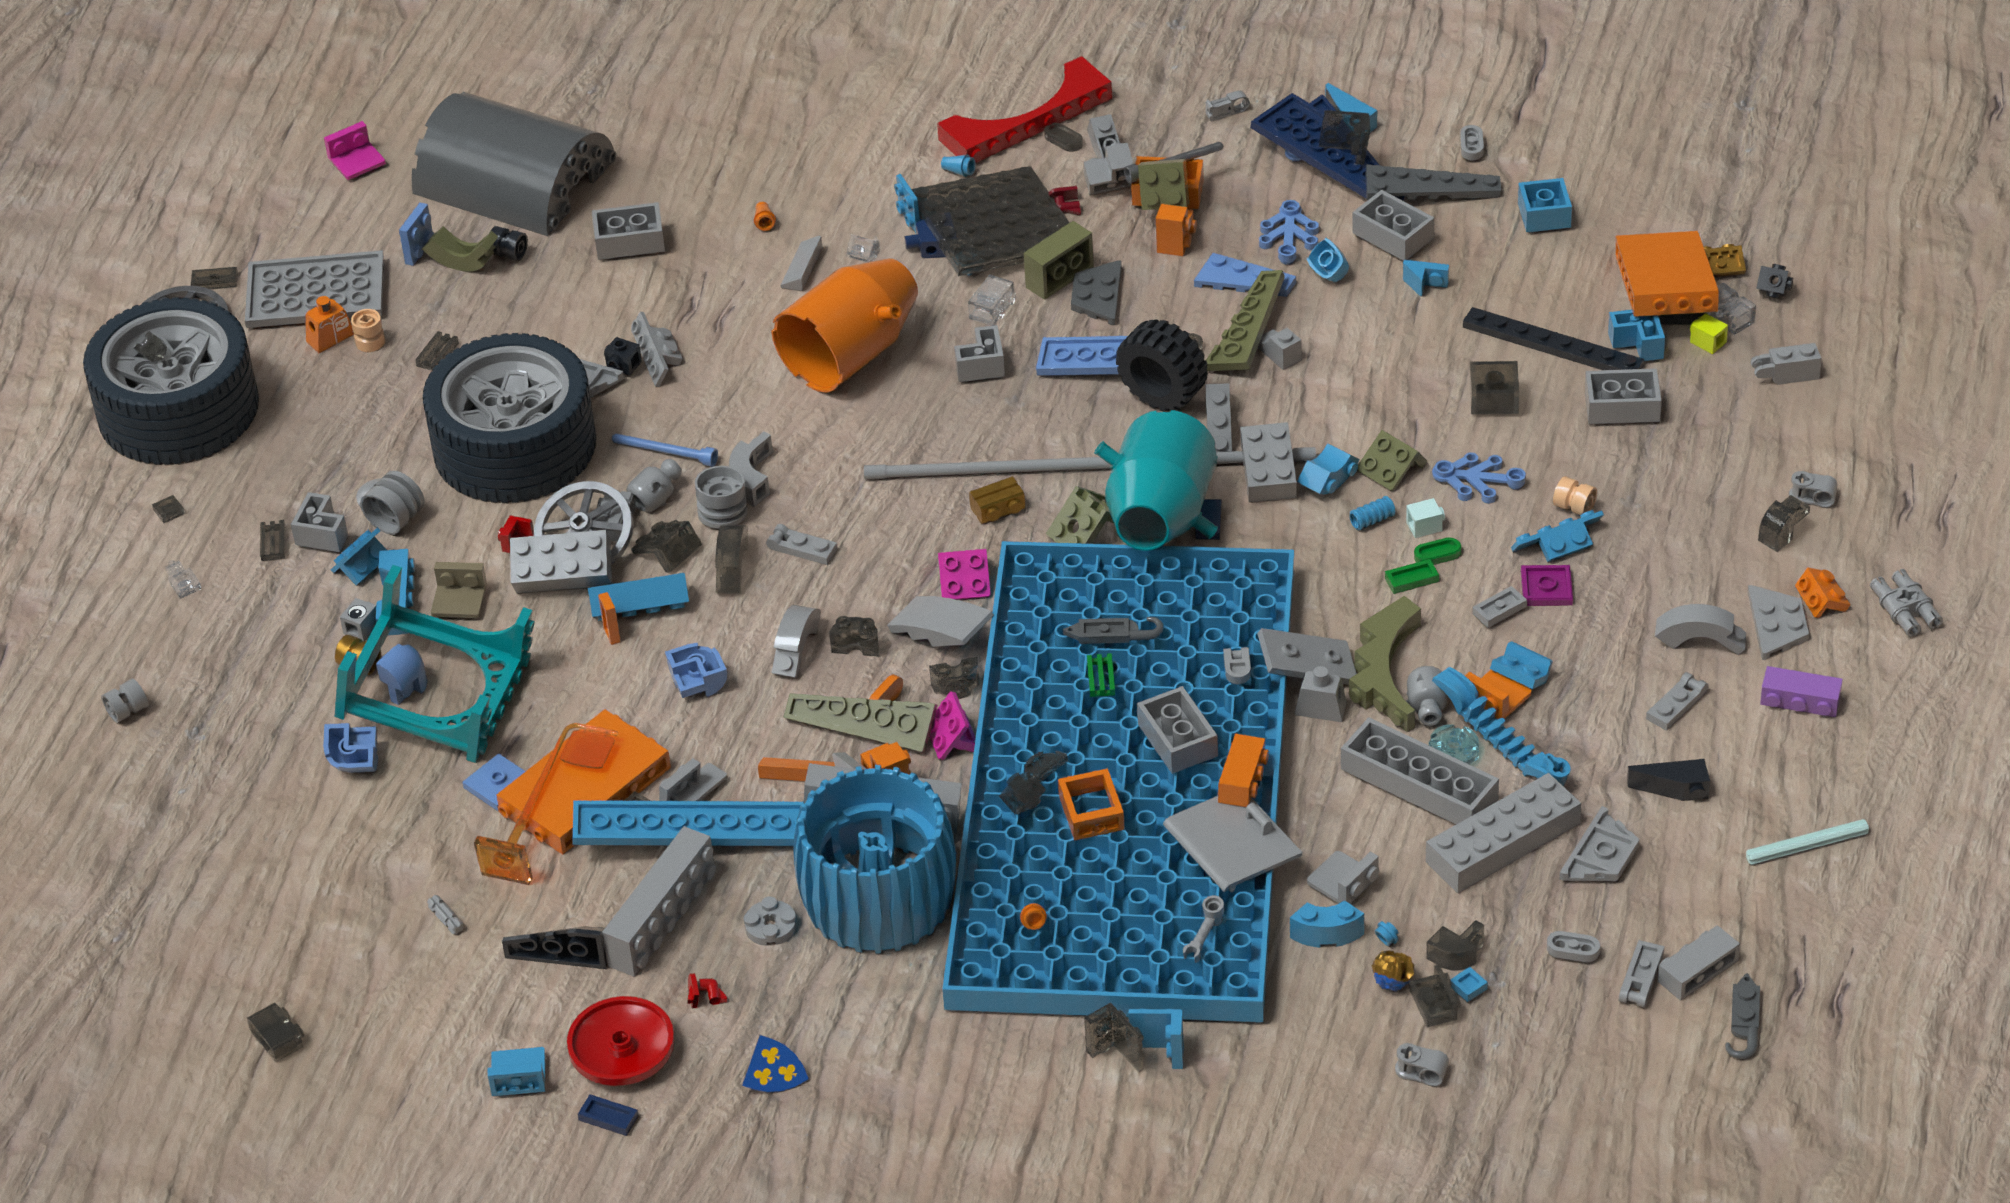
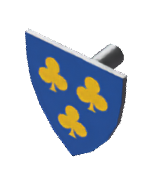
M759 1034L742 1086L758 1091L777 1092L796 1087L809 1079L803 1064L793 1051L783 1043Z

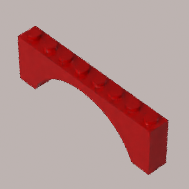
M1080 56L1064 64L1065 77L1062 86L1042 106L1022 115L995 120L971 119L953 115L937 123L938 140L955 156L969 155L977 163L1111 100L1112 82L1083 56Z

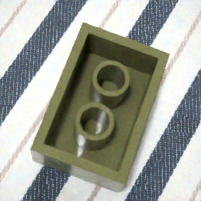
M1072 221L1024 252L1026 288L1045 300L1074 281V273L1094 268L1092 232Z

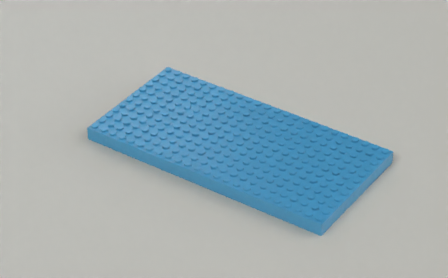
M1002 541L992 612L994 615L991 619L942 988L944 1010L1128 1017L1129 1009H1181L1183 1019L1263 1022L1274 869L1236 885L1233 892L1229 890L1223 892L1164 827L1163 823L1174 814L1218 796V783L1235 734L1265 738V749L1269 750L1268 762L1266 765L1262 764L1264 767L1262 780L1257 781L1256 798L1252 799L1277 825L1287 676L1268 673L1257 633L1261 628L1290 632L1294 583V550L1161 546L1154 550L1142 551L1128 545ZM1156 617L1162 621L1164 626L1162 634L1155 639L1132 640L1129 643L1079 644L1078 640L1063 634V629L1078 623L1079 619L1129 618V620L1136 622L1139 630H1153L1156 628V624L1147 621L1146 618ZM1242 647H1248L1251 667L1250 679L1242 684H1233L1225 676L1223 649L1231 648V651L1241 650ZM1112 653L1115 696L1090 697L1087 655L1097 658V654L1107 657V654ZM1104 664L1103 674L1105 690H1110L1108 666L1107 664ZM1093 665L1095 691L1100 690L1098 665ZM1183 686L1217 734L1218 756L1172 774L1138 725L1137 703ZM1108 768L1124 812V830L1074 841L1059 798L1058 779ZM1106 790L1071 797L1077 814L1111 807ZM1213 895L1218 896L1224 902L1222 923L1212 927L1202 946L1201 959L1197 963H1195L1194 952L1189 953L1186 959H1184L1183 948L1194 940L1205 920L1203 913L1204 899ZM1032 903L1041 905L1047 915L1044 925L1037 930L1024 927L1020 920L1022 909Z

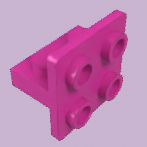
M952 691L937 708L929 736L937 757L941 760L946 758L953 747L974 752L975 734L965 711L961 707L957 694Z

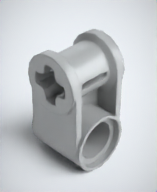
M1798 471L1792 475L1791 482L1793 486L1789 491V498L1793 502L1820 507H1830L1834 504L1838 486L1835 478L1829 475H1818L1805 471Z
M1405 1043L1397 1049L1396 1056L1399 1061L1395 1064V1072L1403 1079L1425 1083L1429 1086H1439L1443 1081L1449 1064V1058L1439 1050H1431L1411 1043ZM1407 1064V1071L1405 1072L1404 1067Z

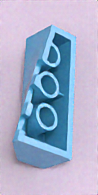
M685 573L588 588L592 617L597 616L598 621H602L598 595L608 592L615 606L616 613H622V617L637 615L636 610L646 609V613L661 611L660 606L670 605V610L684 608V602H689Z

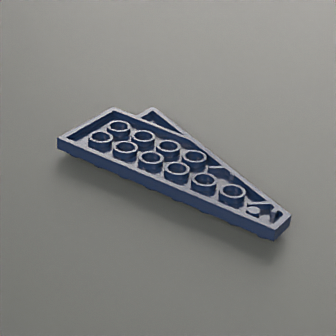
M1291 93L1251 121V129L1366 199V166L1379 165V163L1324 95H1320L1308 103ZM1395 196L1404 201L1405 196Z

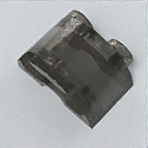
M840 616L836 619V624L832 626L829 632L831 653L849 654L852 650H860L863 656L880 657L878 630L873 619Z
M978 657L962 659L957 666H950L947 663L929 666L931 687L936 694L939 692L948 695L952 691L957 694L958 699L970 696L971 691L980 684Z

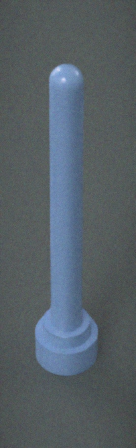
M614 434L612 436L614 443L699 459V462H702L705 466L713 467L718 460V450L716 448L706 447L705 449L697 450L621 434Z

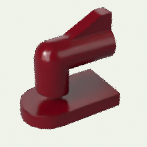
M1077 185L1054 188L1049 191V199L1055 202L1056 210L1059 213L1068 212L1081 215L1079 201L1065 202L1066 200L1078 199Z

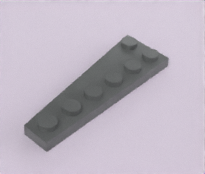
M1367 165L1365 171L1366 200H1369L1380 190L1393 196H1406L1407 199H1416V196H1428L1429 199H1437L1440 195H1447L1451 199L1466 197L1498 198L1501 194L1500 176L1381 165Z

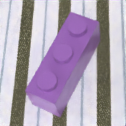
M1767 666L1762 684L1760 705L1836 717L1843 679Z

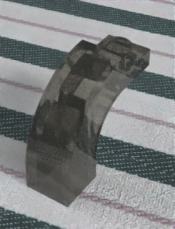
M721 525L719 528L715 554L717 594H741L742 557L744 550H748L747 525Z

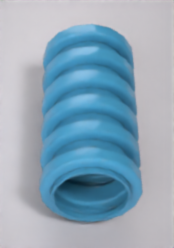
M1384 496L1382 499L1372 501L1369 504L1363 505V507H1358L1356 510L1353 509L1349 514L1351 524L1355 529L1362 530L1363 527L1366 528L1369 525L1382 521V519L1394 516L1395 505L1388 496Z

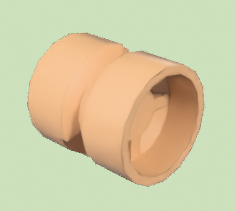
M362 309L353 314L351 324L356 347L363 352H374L382 348L385 344V336L379 312L374 309Z
M1564 476L1555 489L1553 505L1565 510L1571 508L1572 512L1582 515L1593 509L1597 498V488L1588 484L1579 485L1577 480Z

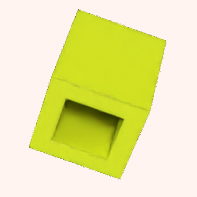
M1705 313L1691 324L1690 343L1714 354L1727 343L1728 325Z

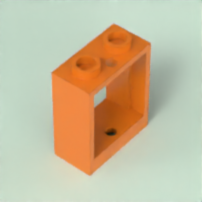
M1108 768L1058 779L1059 798L1074 841L1124 830V812ZM1106 790L1111 807L1081 814L1076 813L1071 797Z

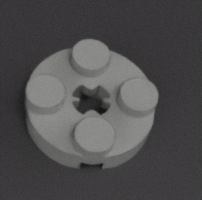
M765 897L761 902L753 905L744 915L746 934L751 941L759 945L767 946V942H775L776 945L788 941L795 933V911L785 902L777 901L774 897ZM767 921H775V924L769 923L768 925H765Z

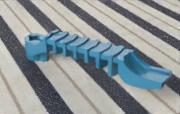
M1448 667L1433 677L1432 682L1448 695L1454 704L1456 712L1464 717V721L1474 726V730L1476 732L1479 731L1485 740H1489L1495 749H1499L1505 759L1509 758L1513 762L1512 765L1514 767H1518L1523 771L1522 774L1524 776L1531 775L1538 779L1550 773L1564 787L1571 770L1570 764L1565 759L1554 757L1550 753L1546 755L1543 752L1537 755L1533 754L1535 746L1533 744L1525 746L1523 744L1525 737L1523 735L1515 737L1513 735L1515 732L1513 727L1506 729L1504 727L1506 721L1504 718L1496 720L1494 718L1495 708L1485 710L1487 698L1485 696L1478 698V691L1475 685L1457 670Z

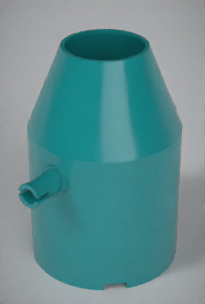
M1175 410L1170 412L1151 411L1138 417L1129 426L1119 452L1115 451L1104 441L1095 449L1094 454L1109 463L1112 469L1106 484L1105 499L1115 528L1122 541L1134 549L1142 551L1157 549L1181 536L1192 527L1208 539L1212 538L1217 531L1218 526L1203 517L1201 512L1217 464L1216 443L1209 430L1194 417Z

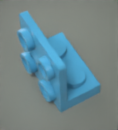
M898 174L896 175L897 184H894L895 192L898 196L896 207L899 214L904 215L907 226L912 227L916 233V223L918 221L937 217L938 215L923 194L915 196L903 176Z
M1129 1009L1130 1047L1166 1048L1167 1058H1172V1069H1183L1184 1033L1182 1010Z
M536 1047L493 1051L491 1053V1067L488 1068L491 1095L502 1096L545 1092V1048Z

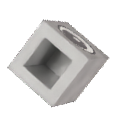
M355 598L340 616L343 634L352 635L364 641L376 625V605Z

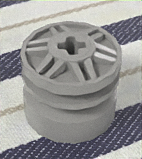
M713 466L697 475L695 490L698 519L704 525L718 529L730 528L738 525L745 519L747 515L744 475L739 470L729 466Z
M389 471L377 482L376 486L371 488L360 501L361 510L366 519L374 527H378L386 534L398 533L425 504L424 495L419 486L410 477L399 471Z

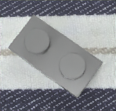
M1510 586L1473 607V615L1489 628L1527 607V599Z

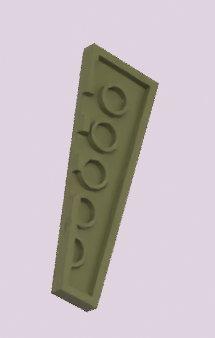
M790 693L783 718L882 743L892 744L898 742L902 748L925 753L938 705L925 702H902Z

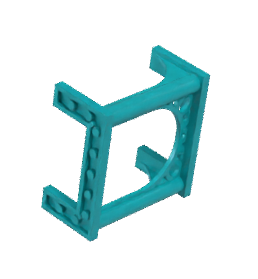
M392 565L384 580L381 615L357 661V654L347 651L338 668L334 717L344 720L348 713L467 752L466 760L476 763L479 755L485 754L488 746V737H493L495 733L497 718L502 719L505 711L504 704L506 701L510 702L512 698L514 683L519 684L522 667H527L531 653L528 651L533 641V637L530 635L535 621L532 620L533 610L523 607L516 623L505 630L484 632L466 628L399 606L402 567ZM391 628L465 652L478 663L485 677V690L482 695L480 694L476 704L462 713L447 717L420 715L359 695L358 692ZM496 663L505 666L500 671H492L488 667ZM492 678H497L496 683L491 681Z

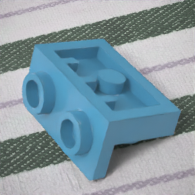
M1511 641L1507 644L1505 654L1492 660L1490 669L1534 689L1547 682L1553 661Z

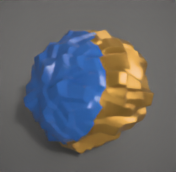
M1391 950L1381 951L1372 964L1376 983L1382 989L1401 990L1406 984L1410 983L1415 973L1414 964L1410 956L1403 953H1395Z

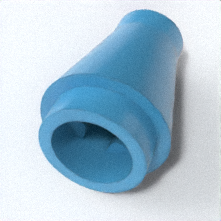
M969 155L944 156L941 160V168L943 170H948L964 177L972 175L975 171V159Z

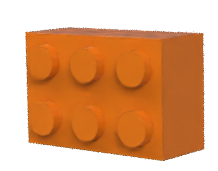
M1137 156L1135 165H1139L1141 162L1159 161L1165 158ZM1192 159L1186 161L1190 203L1187 207L1188 209H1199L1204 182L1203 159ZM1137 181L1131 183L1132 206H1141L1140 182Z

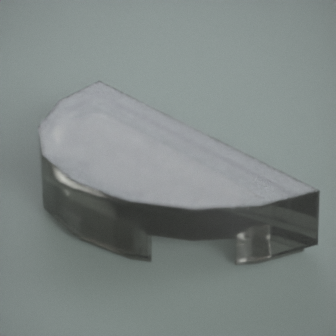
M1042 751L1031 756L1025 764L1024 775L1027 784L1032 789L1068 761L1067 754L1060 751L1043 754Z

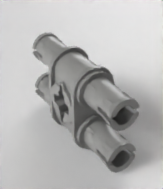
M1900 569V572L1897 570L1892 575V580L1899 588L1891 589L1883 577H1878L1879 581L1877 578L1871 581L1870 588L1880 598V606L1887 610L1891 620L1894 623L1900 624L1909 637H1912L1913 634L1915 636L1921 631V626L1914 617L1922 616L1931 629H1935V626L1937 628L1943 623L1942 616L1933 607V600L1924 593L1919 583L1914 582L1909 577L1905 569Z

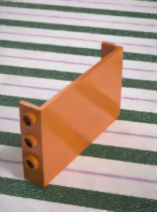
M1698 231L1616 236L1615 257L1634 316L1718 312L1719 290Z
M604 709L496 794L498 811L503 817L510 818L517 823L522 830L532 833L538 841L545 842L563 855L575 846L573 845V801L632 800L671 768L669 751L659 745L653 738H648L642 734L635 726H630L624 722L618 715H613Z

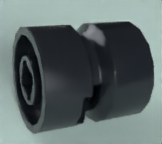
M494 226L490 232L493 231L498 238L493 243L496 246L493 250V255L505 256V258L516 261L522 260L528 246L526 233L515 230L510 232L507 228Z

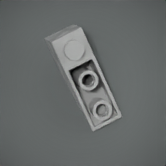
M1104 115L1089 120L1087 131L1097 158H1105L1106 147L1113 143H1120L1112 115Z

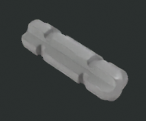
M434 895L427 900L428 907L448 927L452 934L457 935L463 931V922L456 917V914L443 902L440 896Z

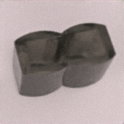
M275 1002L247 1017L251 1033L275 1062L303 1047L302 1038L304 1033L297 1023L293 1025L287 1010L284 1007L280 1008Z

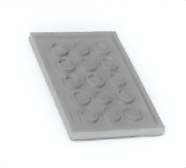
M383 250L249 262L245 309L246 328L306 323L307 311L317 307L316 300L321 296L334 299L345 309L349 319H351L354 313L362 309H374L382 316Z

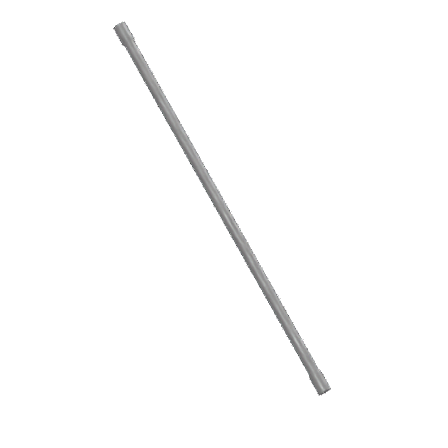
M1293 448V461L1307 462V460L1315 459L1316 448ZM1242 451L1216 452L1218 456L1217 464L1243 463ZM1101 457L912 465H864V479L1110 468V464Z

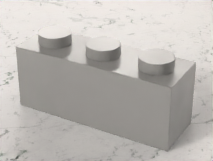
M1717 925L1711 930L1703 932L1692 943L1684 945L1672 957L1665 958L1659 965L1658 983L1681 1001L1736 963L1739 959L1740 943Z

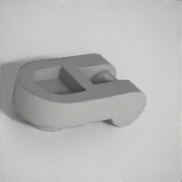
M1242 647L1241 650L1231 651V648L1223 649L1227 680L1233 684L1247 682L1251 675L1249 648Z

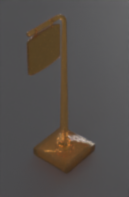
M580 723L569 724L564 728L507 842L477 835L474 847L483 876L530 885L533 876L526 846L517 843L568 731L573 728L584 729V731H572L560 756L561 761L595 769L603 768L615 743V739L607 735L617 736V731Z

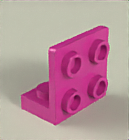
M363 121L324 137L328 159L347 180L356 178L361 174L386 164L382 155L370 143L367 125Z
M987 549L938 553L941 595L943 598L961 600L990 597Z

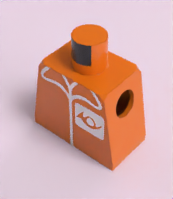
M327 296L317 298V307L306 313V342L318 353L354 335L352 324L345 309L334 299H330Z

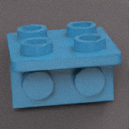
M377 527L372 533L369 529L333 560L336 565L331 571L334 573L340 568L355 585L361 582L379 565V551L387 550L375 537L381 530Z

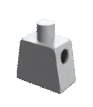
M1323 666L1314 668L1313 672L1307 671L1301 686L1295 715L1342 722L1347 701L1341 677L1328 674V669Z

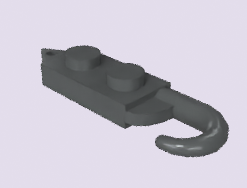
M1156 617L1146 618L1147 621L1156 624V628L1153 630H1139L1136 622L1129 620V618L1079 619L1078 623L1063 629V634L1078 640L1079 644L1129 643L1132 640L1155 639L1162 634L1164 626L1162 621Z
M1748 973L1737 984H1733L1731 1032L1736 1037L1746 1039L1747 1048L1744 1051H1736L1729 1042L1725 1043L1728 1054L1737 1059L1752 1057L1758 1048L1760 986L1754 983Z

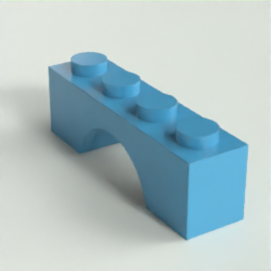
M408 549L379 551V573L382 585H384V580L392 565L402 567L399 606L410 609V607L414 606L413 592H410V590L415 588L414 576L411 575V573H415L414 558H410ZM382 600L376 603V623L381 615ZM391 628L388 635H401L408 633L395 628Z

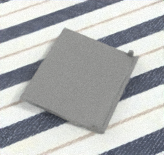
M1218 796L1168 817L1163 823L1164 827L1223 892L1227 890L1233 892L1236 885L1302 856V851L1252 798L1247 807L1218 803Z

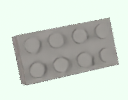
M606 530L510 538L511 584L516 593L587 588L612 584L611 539Z

